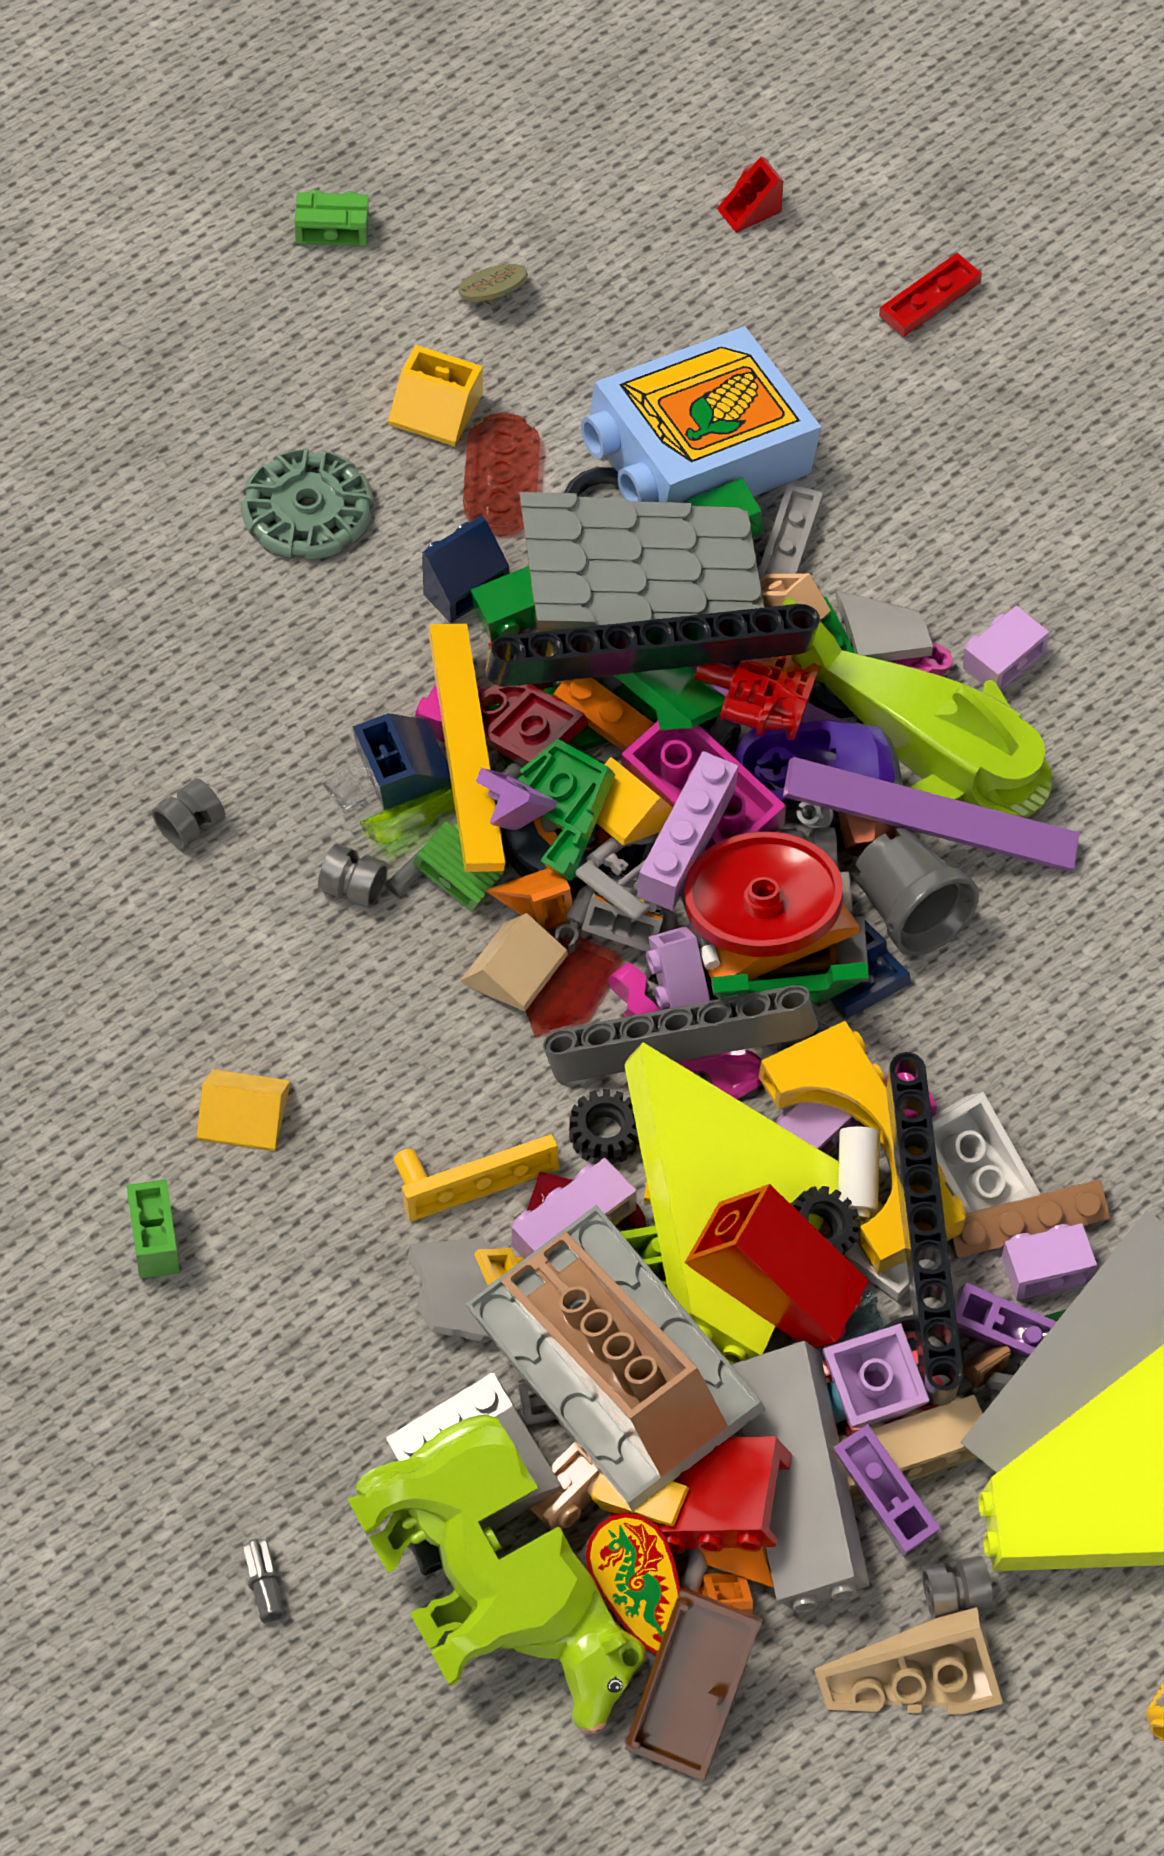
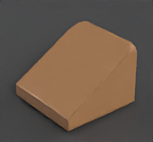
M990 1346L964 1362L963 1375L974 1388L977 1387L979 1389L985 1385L989 1375L994 1372L1003 1373L1007 1370L1011 1350L1008 1346Z

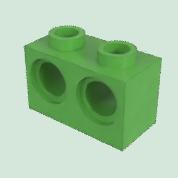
M167 1179L126 1185L139 1279L180 1273Z

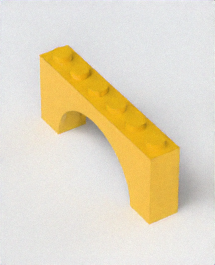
M843 1021L762 1060L759 1079L778 1110L786 1106L802 1103L827 1105L851 1115L865 1127L880 1131V1146L885 1153L891 1172V1194L881 1211L869 1222L860 1226V1235L857 1240L861 1250L878 1275L906 1261L885 1087L886 1079L881 1068L876 1063L872 1065L866 1056V1046L857 1031L852 1032L846 1021ZM905 1110L901 1111V1113L904 1116H906ZM911 1146L905 1149L914 1156L924 1154L918 1147ZM938 1164L948 1241L962 1233L967 1214L960 1198L957 1195L952 1196L947 1189L945 1174ZM921 1184L910 1186L916 1193L928 1192V1189ZM920 1221L914 1224L921 1231L933 1230V1227L927 1222Z

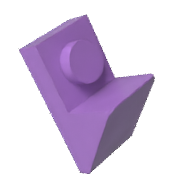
M481 768L476 779L478 784L489 789L487 794L489 797L498 800L490 819V824L494 826L518 830L554 809L557 803L556 800L508 774Z

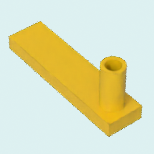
M552 1134L429 1177L415 1150L404 1149L394 1157V1163L405 1184L401 1186L404 1209L410 1222L538 1178L540 1171L549 1174L560 1170L558 1146Z

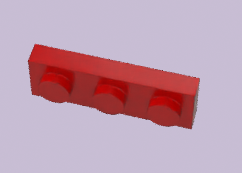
M957 252L883 304L879 310V317L901 336L905 337L981 283L982 273Z

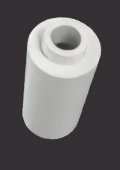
M847 1127L840 1130L838 1191L842 1192L839 1199L843 1202L848 1197L852 1202L848 1209L850 1211L857 1209L859 1216L853 1221L869 1220L870 1214L878 1212L880 1131L869 1127Z

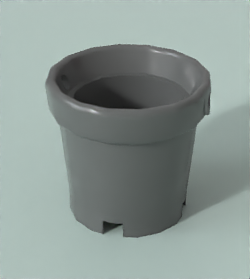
M899 828L896 830L901 836L891 840L886 834H883L866 847L856 862L855 866L861 873L859 877L854 875V881L864 891L885 921L887 934L902 954L918 956L930 953L947 944L963 930L972 918L978 905L979 888L961 869L952 868L943 861L912 830Z

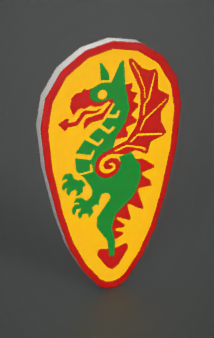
M630 1513L610 1516L595 1528L588 1539L585 1553L588 1572L592 1576L601 1597L618 1621L648 1651L657 1655L675 1601L680 1593V1585L671 1550L666 1537L659 1527L644 1516Z

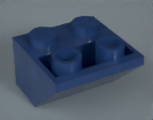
M482 515L471 522L461 524L455 532L441 541L432 542L422 552L423 595L450 623L474 609L471 589L509 574V564L487 520Z
M387 713L352 726L357 751L383 810L451 785L449 766L427 719Z

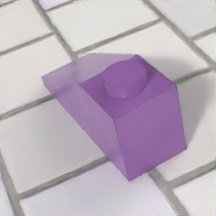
M967 1282L958 1289L954 1298L958 1333L990 1346H1008L1011 1350L1010 1353L1025 1358L1031 1355L1056 1323L1054 1320Z
M868 1424L833 1447L836 1455L877 1520L903 1557L939 1532V1525Z

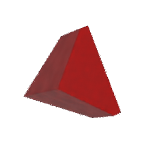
M761 156L756 162L744 168L733 190L716 209L735 232H740L782 212L784 181L766 158Z

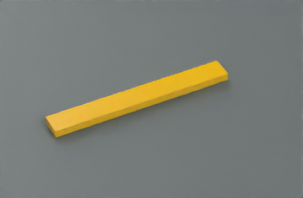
M430 624L428 634L465 872L504 871L505 859L500 827L490 824L496 802L495 799L487 795L489 789L476 782L480 769L490 770L468 627L467 624Z

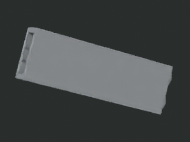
M804 1340L732 1364L731 1366L757 1395L766 1409L742 1427L743 1436H776L792 1454L790 1470H778L769 1525L771 1532L777 1537L776 1547H766L777 1601L796 1612H804L815 1609L818 1606V1602L829 1598L842 1600L855 1596L857 1594L856 1590L868 1587L870 1584L845 1467L833 1450V1447L839 1444V1438L820 1351Z

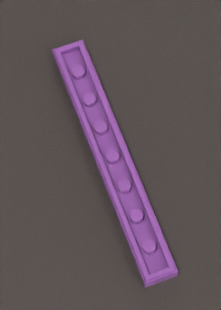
M796 757L789 760L783 793L785 798L910 829L915 832L1064 871H1071L1075 867L1080 832Z

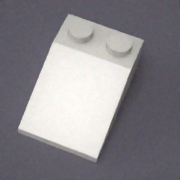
M984 1092L966 1096L932 1117L937 1163L945 1174L947 1189L952 1196L957 1195L960 1198L966 1213L1040 1194Z

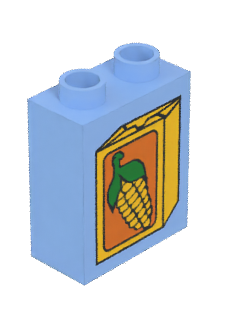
M746 326L596 381L590 415L581 420L582 438L590 454L596 459L607 457L618 472V485L622 497L629 501L682 503L742 477L753 497L811 473L821 431L820 424Z

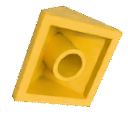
M610 757L604 765L608 766L616 775L596 823L623 846L661 832L673 808Z
M212 1069L202 1083L197 1140L276 1151L291 1081Z

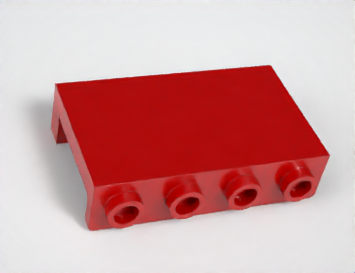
M776 1436L728 1438L719 1446H715L714 1450L685 1472H681V1475L673 1480V1482L689 1488L674 1526L653 1522L666 1537L671 1553H681L684 1549H701L706 1552L716 1553L722 1551V1548H739L744 1551L757 1552L761 1550V1547H776L777 1537L771 1532L769 1525L778 1470H790L792 1457L790 1451ZM610 1513V1516L619 1515L617 1513Z

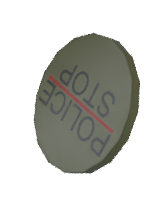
M501 264L488 267L467 277L459 285L458 292L463 300L471 302L485 301L487 304L495 306L496 302L494 299L501 296L510 299L511 292L521 287L527 281L528 273L522 265Z

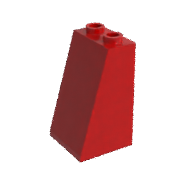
M771 1184L719 1202L685 1260V1263L691 1269L797 1342L805 1340L815 1348L833 1345L843 1337L846 1331L845 1324L851 1313L860 1306L863 1299L861 1295L869 1282Z

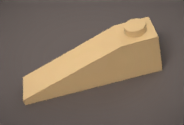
M977 1607L935 1618L815 1668V1674L827 1710L878 1712L883 1705H907V1713H921L922 1706L947 1707V1714L963 1715L1003 1704L989 1645Z

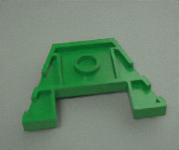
M556 739L520 769L523 775L517 780L557 801L554 809L540 817L563 831L540 861L548 869L571 881L579 866L616 774L603 763Z
M867 962L831 965L827 974L749 982L748 974L712 977L711 980L713 994L720 999L787 986H803L809 991L814 1006L835 997L869 977Z

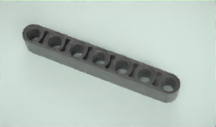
M795 985L560 1029L552 1032L545 1038L543 1048L554 1077L561 1082H573L626 1072L624 1065L627 1059L642 1042L671 1060L680 1062L802 1039L813 1034L817 1030L819 1022L809 991L803 986Z

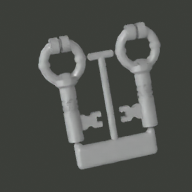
M658 833L624 846L614 837L610 838L587 856V862L576 870V876L633 920L639 919L648 911L655 912L661 906L644 900L643 903L623 888V886L639 875L645 861L618 882L614 881L598 867L604 864L607 867H611L612 871L619 876L622 870L625 871L629 864L623 859H618L616 853L625 846L653 843L656 841ZM638 881L635 882L633 887L638 890Z

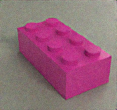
M657 721L621 754L622 766L672 808L703 751L739 765L736 790L705 851L727 838L752 832H776L785 824L786 805L699 725L693 728L660 730L659 722Z

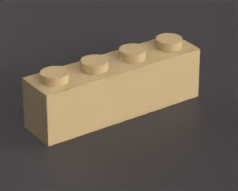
M975 1395L965 1398L956 1396L955 1400L949 1404L939 1405V1407L927 1411L921 1409L913 1410L905 1414L900 1420L886 1425L881 1422L869 1427L909 1482L978 1458L960 1442L983 1413ZM844 1435L838 1436L839 1443L848 1437ZM845 1469L851 1500L862 1498V1494Z

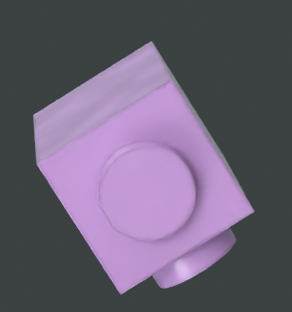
M684 926L648 937L651 950L646 952V957L652 974L656 973L659 987L654 988V994L659 1009L666 1010L710 1001L696 936Z

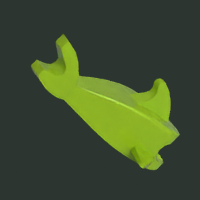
M789 597L782 603V605L798 604ZM821 622L819 623L811 649L806 653L793 655L792 660L802 665L804 669L813 663L819 665L816 680L824 683L865 725L878 726L887 734L892 741L898 758L923 779L909 788L1023 818L1036 813L1046 803L1052 788V772L1044 759V741L1037 730L1022 720V714L1010 707L998 685L993 680H986L981 692L958 681L923 670L843 651L833 635Z

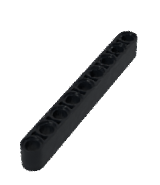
M791 604L506 635L498 637L493 641L485 671L488 680L494 685L512 687L798 655L806 653L811 649L820 623V615L812 606Z
M903 1052L893 1057L886 1079V1092L919 1371L930 1400L929 1402L935 1405H946L955 1400L963 1379L961 1350L926 1067L924 1061L918 1055ZM908 1073L915 1079L903 1081L897 1074ZM906 1109L917 1112L919 1117L908 1118L901 1111ZM911 1146L918 1147L924 1154L914 1156L905 1149ZM921 1184L928 1189V1192L916 1193L910 1186ZM920 1221L927 1222L933 1227V1230L921 1231L914 1224ZM924 1259L931 1260L936 1263L938 1268L933 1270L925 1269L919 1264V1261ZM926 1298H936L943 1306L931 1308L923 1300ZM939 1336L947 1342V1345L936 1347L928 1341V1338ZM944 1375L952 1381V1384L940 1386L935 1383L933 1377Z

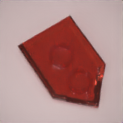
M553 929L550 933L553 938H555L556 929ZM563 937L559 940V943L568 952L572 939ZM578 937L576 950L568 953L567 957L526 1009L534 1037L550 1033L552 1029L570 1024L576 1026L588 1022L609 986V976L619 969L622 959L615 952Z

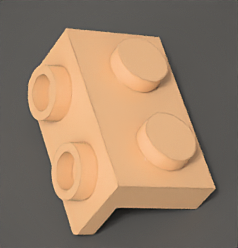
M576 1442L550 1466L563 1488L528 1509L550 1530L558 1526L561 1530L569 1528L578 1520L581 1510L592 1500V1491L600 1475V1472Z

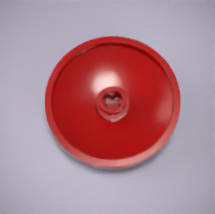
M778 832L745 833L718 842L696 859L687 874L684 886L686 913L696 931L707 941L723 950L751 957L781 956L802 950L814 944L834 926L843 904L841 874L831 857L821 848L805 839Z

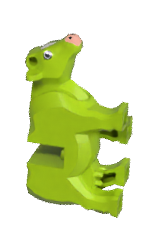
M486 1414L468 1417L443 1429L422 1445L409 1459L382 1465L371 1469L362 1476L355 1487L358 1495L347 1500L366 1535L375 1532L388 1516L393 1514L383 1531L368 1538L388 1574L397 1569L403 1552L411 1542L418 1544L427 1540L439 1549L443 1570L454 1588L453 1593L444 1598L431 1600L428 1607L418 1608L410 1612V1615L429 1649L439 1643L445 1632L453 1631L447 1635L444 1644L430 1650L449 1686L451 1687L460 1681L463 1669L470 1660L490 1654L499 1648L506 1650L515 1649L520 1653L539 1658L558 1659L562 1663L565 1678L573 1699L572 1721L585 1734H594L602 1731L606 1726L608 1716L615 1702L627 1687L634 1672L645 1661V1648L638 1639L622 1630L614 1621L592 1576L573 1553L559 1526L501 1559H498L495 1553L502 1549L490 1526L482 1530L479 1523L538 1489L499 1419Z

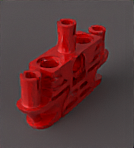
M793 655L744 660L739 662L737 668L722 663L697 666L694 680L729 690L719 719H725L756 730L755 736L759 737L764 736L768 730L778 731L784 729L787 740L794 741L820 666L813 663L804 669L802 665L792 660Z

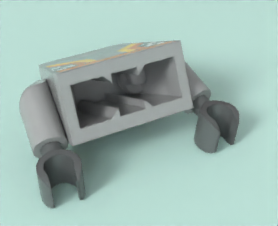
M610 872L608 876L618 882L625 874L621 873L618 876L614 872ZM637 875L623 888L644 903V899L637 897V890L633 888L635 882L639 880V875ZM586 885L579 889L573 905L569 909L566 916L568 923L562 924L556 929L555 939L558 942L563 937L572 939L568 953H572L578 945V926H582L581 930L644 951H650L651 947L648 937L677 929L678 922L673 911L664 907H660L655 912L648 911L639 919L633 920L589 885ZM647 965L645 975L649 980L652 972L649 965Z

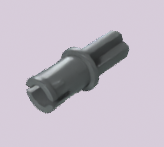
M252 1539L244 1545V1553L251 1577L248 1580V1587L254 1590L260 1613L259 1618L262 1623L283 1619L287 1614L278 1585L281 1581L280 1573L275 1572L268 1542L265 1539Z

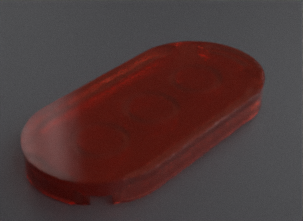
M512 413L491 414L483 418V422L477 426L475 424L467 436L463 491L464 515L469 522L482 515L487 520L494 536H508L524 529L519 492H537L540 438L534 426L532 428L526 423V419Z

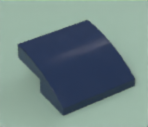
M866 920L869 981L861 982L830 999L846 1019L911 984L910 972L888 952L886 940Z

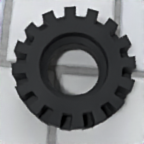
M603 1089V1096L598 1097L596 1090L589 1092V1100L584 1095L578 1099V1106L574 1105L571 1109L569 1138L570 1142H573L574 1151L576 1153L581 1151L582 1159L588 1161L590 1157H593L594 1164H597L601 1159L606 1158L614 1165L615 1158H619L620 1162L627 1160V1153L634 1154L636 1144L639 1145V1138L630 1097L623 1101L622 1092L616 1091L615 1097H611L610 1089ZM609 1117L617 1121L621 1129L617 1135L603 1138L594 1135L590 1130V1125L598 1118Z
M817 1186L810 1187L807 1191H803L791 1205L807 1221H809L810 1214H816L826 1220L832 1230V1237L826 1239L844 1255L854 1246L853 1244L860 1235L856 1232L861 1229V1222L853 1221L859 1216L857 1209L850 1211L848 1206L852 1204L851 1200L847 1197L842 1202L839 1199L842 1192L838 1190L829 1194L828 1186H822L819 1190Z

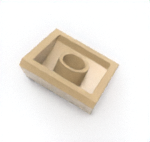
M525 913L502 925L462 977L461 983L475 991L526 1011L567 957L568 952L531 916Z

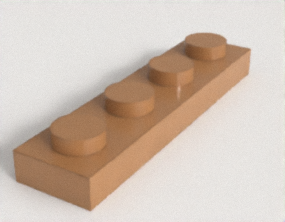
M1101 1179L966 1213L962 1233L950 1239L955 1258H961L1004 1247L1005 1241L1021 1233L1033 1235L1047 1232L1052 1227L1061 1224H1068L1069 1226L1083 1224L1084 1226L1111 1219Z

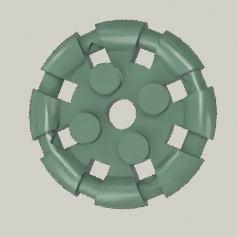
M298 449L279 454L273 458V462L268 465L262 464L250 476L244 487L243 494L246 497L241 501V513L247 530L252 536L257 535L260 538L259 544L264 548L286 558L292 559L293 555L306 556V560H317L342 552L341 547L347 543L353 545L361 538L372 519V514L369 510L374 507V496L368 479L364 473H358L355 470L354 463L333 452L323 450L322 453L309 452V449ZM308 467L319 468V473L306 471ZM265 496H269V497H271V500H267V499H263V498H264ZM305 497L314 498L317 501L311 506H303L298 503L300 499ZM344 503L353 504L354 507H344ZM275 520L277 524L270 528L268 523ZM336 525L340 531L333 535L330 529ZM296 536L300 539H307V541H297L294 539Z

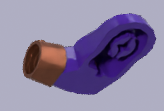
M834 720L802 722L794 741L787 740L784 729L778 731L768 730L762 737L755 736L756 730L752 729L744 735L734 754V758L784 804L802 803L783 797L789 760L793 757L903 786L899 759L892 741L880 727L874 725ZM842 812L838 813L846 853L852 856L860 857L866 847L883 834H886L891 840L901 836L896 830L900 827Z

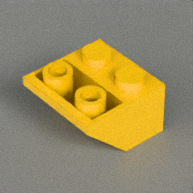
M415 344L401 371L388 418V425L455 447L483 394V366Z

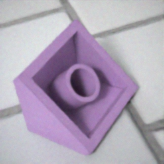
M901 1323L822 1350L850 1428L864 1427L867 1424L871 1426L881 1422L886 1424L930 1401Z

